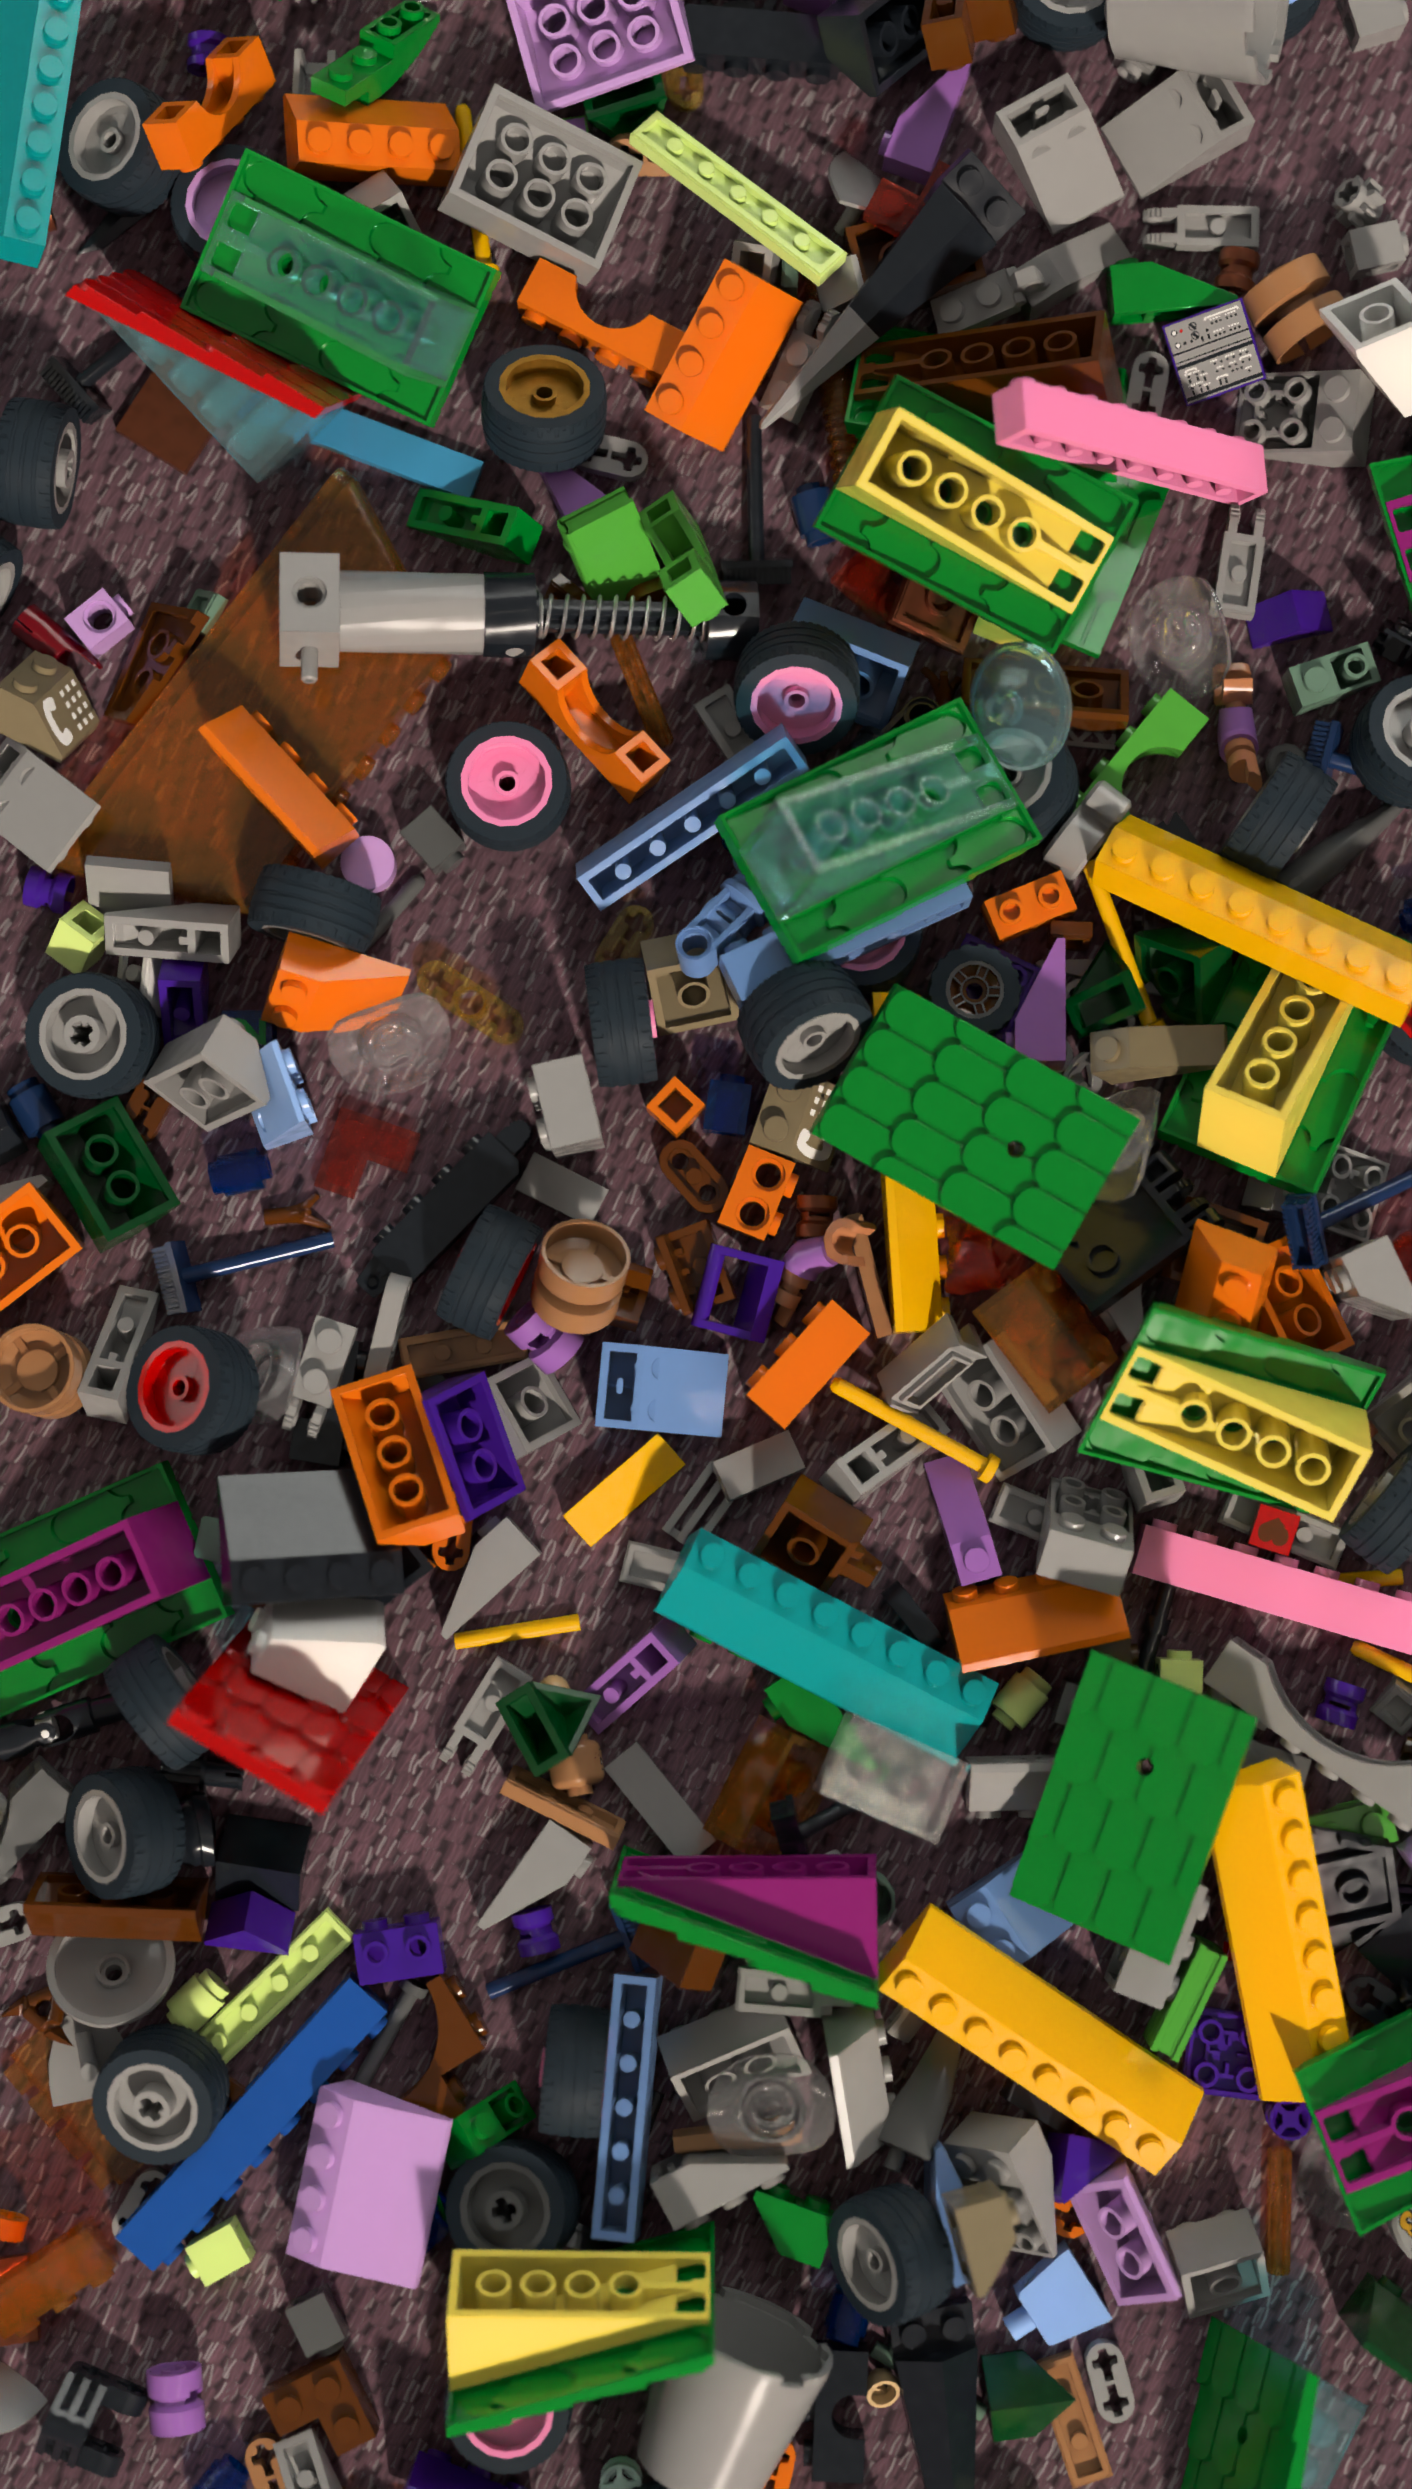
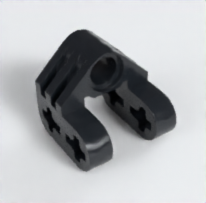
M74 2362L68 2370L48 2412L35 2452L41 2455L47 2453L51 2455V2459L58 2462L60 2459L66 2461V2465L72 2468L77 2466L102 2477H116L124 2460L125 2452L118 2446L89 2435V2432L101 2405L127 2416H142L149 2399L147 2389L86 2362Z

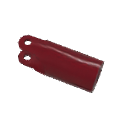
M35 604L27 607L18 616L17 619L19 620H15L12 625L11 633L33 652L36 650L42 654L50 655L58 662L67 666L69 654L74 651L83 656L96 668H103L102 663ZM78 679L83 690L86 691L87 687Z

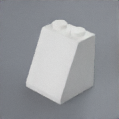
M1395 277L1319 309L1321 319L1367 377L1405 418L1411 416L1412 293Z
M349 1598L266 1604L264 1609L258 1607L255 1610L248 1626V1630L252 1632V1638L247 1653L251 1654L252 1674L311 1700L314 1699L336 1708L340 1713L346 1711L386 1648L384 1603L376 1599Z

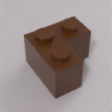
M925 0L921 29L931 70L944 69L946 71H955L961 69L966 64L973 62L975 42L985 40L999 42L1005 40L1010 35H1015L1018 22L1015 0Z
M639 1923L629 1950L678 1988L708 1992L712 1990L726 1954L677 1940V1933L644 1923Z
M344 2346L326 2357H320L267 2384L261 2396V2400L279 2437L319 2418L337 2457L376 2438L381 2424Z

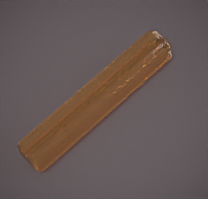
M619 635L613 636L611 638L612 648L645 730L660 749L666 748L673 744V735L633 636L629 635L625 641Z
M1270 2146L1267 2150L1266 2269L1269 2274L1275 2276L1288 2275L1291 2263L1292 2151L1289 2147Z

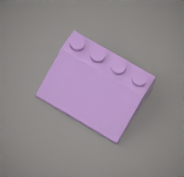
M506 0L535 105L550 113L695 61L683 0Z
M350 2079L320 2086L286 2254L322 2269L411 2289L418 2288L453 2119Z

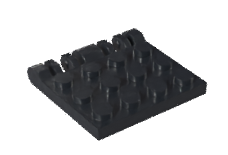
M1126 1103L1116 1104V1106L1136 1116ZM1141 1121L1132 1136H1130L1125 1147L1130 1146L1144 1133L1145 1126ZM1151 1137L1136 1145L1127 1153L1124 1150L1122 1151L1055 1268L1094 1318L1189 1250L1197 1219L1222 1228L1225 1224V1220L1213 1207L1209 1208L1210 1203L1205 1197L1199 1196L1192 1199L1191 1202H1188L1176 1212L1171 1208V1206H1176L1184 1198H1187L1193 1192L1195 1185L1190 1179L1185 1177L1182 1179L1184 1175L1182 1169L1165 1150L1159 1151L1161 1145L1156 1139Z

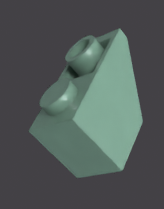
M1368 641L1289 667L1281 677V681L1293 715L1296 717L1348 698L1379 683L1381 678Z

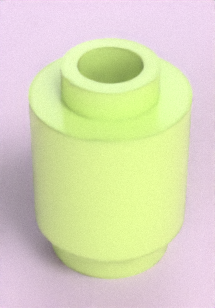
M1026 1666L1021 1673L1015 1672L993 1698L991 1704L996 1709L992 1716L1010 1731L1015 1725L1023 1730L1048 1701L1046 1695L1052 1687L1041 1676Z
M206 1968L201 1974L195 1973L166 2002L170 2010L166 2016L172 2024L182 2025L197 2032L225 2004L224 1998L230 1993V1990L213 1971Z

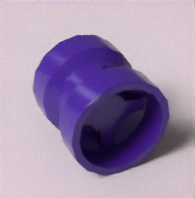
M32 865L27 873L23 887V905L32 908L48 905L53 913L66 914L70 909L71 902L64 901L66 892L74 893L76 885L75 876L60 872L54 877L53 874L48 873L42 867Z
M1326 1676L1323 1686L1325 1697L1323 1702L1317 1704L1314 1717L1355 1730L1358 1721L1356 1710L1358 1704L1364 1702L1367 1689ZM1330 1700L1350 1706L1351 1708L1350 1710H1347L1329 1704Z
M546 1904L523 1909L511 1915L513 1928L519 1931L521 1938L517 1944L520 1957L537 1956L561 1948L558 1933L552 1930L551 1922L554 1919L552 1905Z

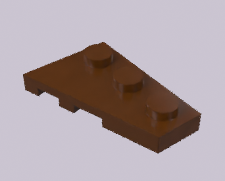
M151 602L104 712V716L118 723L139 727L210 617L199 610Z

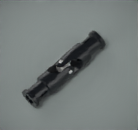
M111 1693L94 1699L87 1696L39 1712L32 1719L14 1720L1 1724L0 1760L3 1759L5 1762H9L26 1756L38 1746L43 1748L54 1747L98 1733L103 1726L121 1720L128 1723V1720ZM55 1715L67 1717L73 1724V1730L66 1735L60 1736V1722Z

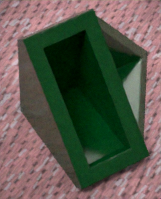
M662 73L584 100L583 103L588 122L613 138L617 134L633 132L656 110L663 114L667 94Z
M1107 940L1098 951L1070 997L1066 999V1010L1078 1039L1090 1036L1091 1032L1103 1031L1135 1018L1146 1009L1130 968Z
M528 1681L495 1704L534 1777H539L573 1755L602 1695Z
M1023 2349L981 2355L993 2442L1037 2436L1076 2401L1066 2389Z

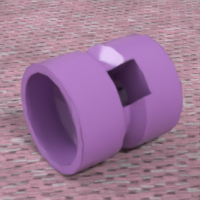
M531 1300L517 1311L504 1330V1333L519 1349L530 1350L529 1359L547 1375L566 1364L584 1341L582 1334L563 1332L544 1322L535 1312Z
M193 2360L166 2362L154 2365L146 2370L147 2396L154 2400V2403L149 2406L150 2434L156 2437H180L199 2432L206 2427L205 2403L203 2399L197 2397V2394L203 2391L202 2364Z

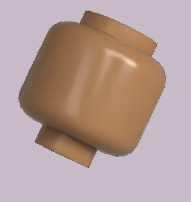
M584 1733L573 1755L549 1770L552 1787L557 1790H567L568 1798L593 1794L592 1785L600 1783L605 1778L600 1744L595 1740H588V1734Z

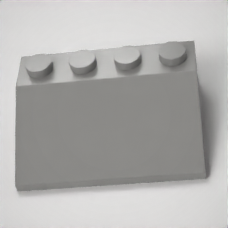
M494 83L437 210L537 262L540 257L576 275L577 282L587 286L600 270L644 162Z

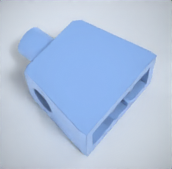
M1065 2240L1057 2244V2255L1054 2258L1043 2257L1013 2285L1022 2306L1002 2318L1016 2341L1037 2328L1048 2346L1065 2341L1113 2319L1107 2306Z

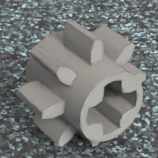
M1357 175L1355 178L1344 181L1336 190L1335 202L1332 203V207L1338 211L1335 218L1347 229L1352 224L1356 228L1373 225L1380 218L1383 212V204L1386 203V199L1379 194L1382 187L1372 177L1364 181Z

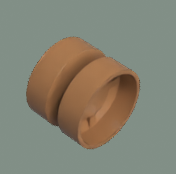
M1316 253L1303 255L1279 266L1267 274L1243 297L1248 316L1256 328L1276 323L1266 333L1263 341L1278 365L1289 363L1305 354L1297 343L1305 337L1310 350L1334 336L1333 332L1321 319L1319 309L1344 298L1338 290L1317 296L1328 285L1331 277Z
M572 1219L553 1226L546 1233L542 1241L530 1292L531 1303L537 1315L553 1328L572 1334L593 1333L609 1325L616 1316L630 1265L631 1256L625 1240L609 1226L593 1220Z
M23 1324L10 1329L0 1337V1402L15 1411L44 1419H59L73 1414L83 1406L77 1390L91 1358L90 1351L76 1337L45 1325Z

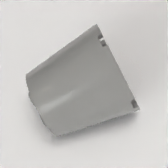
M1105 0L1104 17L1105 21H1107L1110 47L1117 58L1252 85L1266 86L1273 78L1272 70L1268 69L1270 62L1278 63L1281 55L1289 0Z
M721 2286L719 2294L714 2293V2365L709 2366L701 2373L651 2383L637 2448L641 2464L652 2477L668 2489H764L829 2377L833 2366V2355L827 2343H819L818 2345L810 2337L813 2328L786 2309L747 2292Z

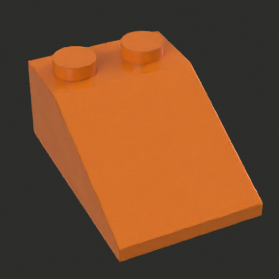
M289 931L269 985L260 1020L298 1032L389 1026L410 977L411 969Z
M1287 1236L1269 1243L1268 1245L1279 1248L1257 1331L1276 1338L1283 1337L1326 1352L1330 1350L1338 1353L1355 1345L1319 1268L1293 1270Z

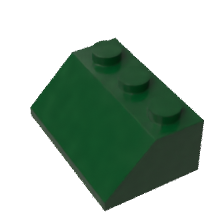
M118 1096L44 1132L37 1145L100 1254L137 1235L181 1204Z

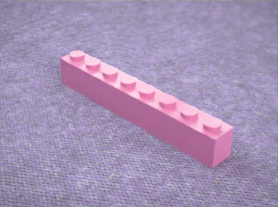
M1030 377L1016 378L1010 381L1009 386L992 394L997 445L1230 505H1242L1268 493L1263 445L1246 441L1242 436H1228L1217 433V430L1214 428H1199L1188 425L1185 420H1170L1159 417L1156 412H1141L1130 409L1128 405L1123 403L1112 404L1101 401L1095 395L1076 394L1067 391L1062 386H1047L1036 383L1035 379Z
M1153 1518L1151 1526L1142 1523L1140 1525L1134 1553L1128 1569L1130 1573L1412 1655V1593L1397 1589L1395 1597L1379 1593L1381 1584L1357 1577L1354 1585L1338 1581L1340 1572L1320 1566H1315L1314 1573L1298 1569L1299 1560L1279 1554L1274 1555L1273 1561L1257 1557L1258 1548L1234 1542L1233 1549L1217 1545V1536L1194 1530L1192 1538L1176 1533L1178 1525Z

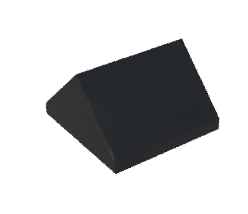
M230 1813L216 1859L215 1898L224 1899L252 1890L289 1910L299 1911L313 1827Z

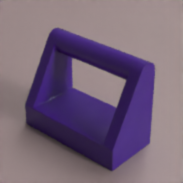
M711 1243L690 1325L764 1343L785 1262L768 1256ZM725 1256L750 1262L734 1325L709 1320Z

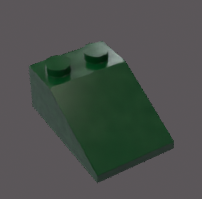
M1367 2272L1338 2315L1362 2348L1412 2384V2305L1401 2297L1404 2290L1389 2277L1382 2274L1378 2280Z

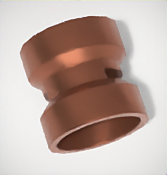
M1241 246L1222 248L1218 259L1221 271L1215 277L1213 286L1236 294L1238 298L1244 297L1255 286L1252 274L1259 269L1260 254L1255 250Z
M797 1195L796 1209L800 1212V1221L796 1224L795 1238L807 1239L824 1236L826 1229L833 1222V1214L838 1210V1197L830 1195ZM809 1214H824V1216H809Z

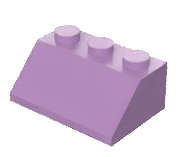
M1126 2160L1114 2161L1070 2199L1118 2306L1177 2301L1182 2297L1179 2277L1171 2262L1170 2255L1165 2249Z

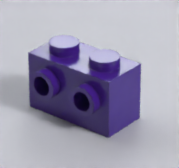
M429 1911L404 1915V1922L388 1924L385 1917L362 1921V1928L356 1929L352 1935L359 1986L443 1974L447 1968L440 1917L430 1918Z

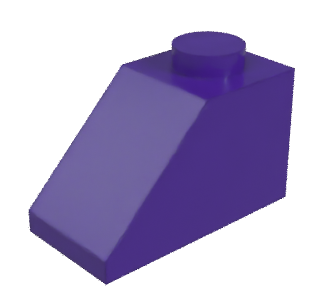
M162 959L157 981L164 1046L166 1043L207 1023L209 996L208 962Z

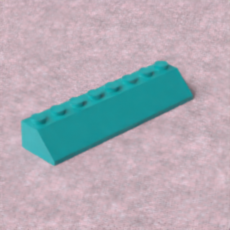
M0 0V259L38 268L46 246L82 0Z
M702 1528L688 1535L653 1610L949 1765L954 1763L982 1724L999 1683L976 1671L963 1673L959 1662Z

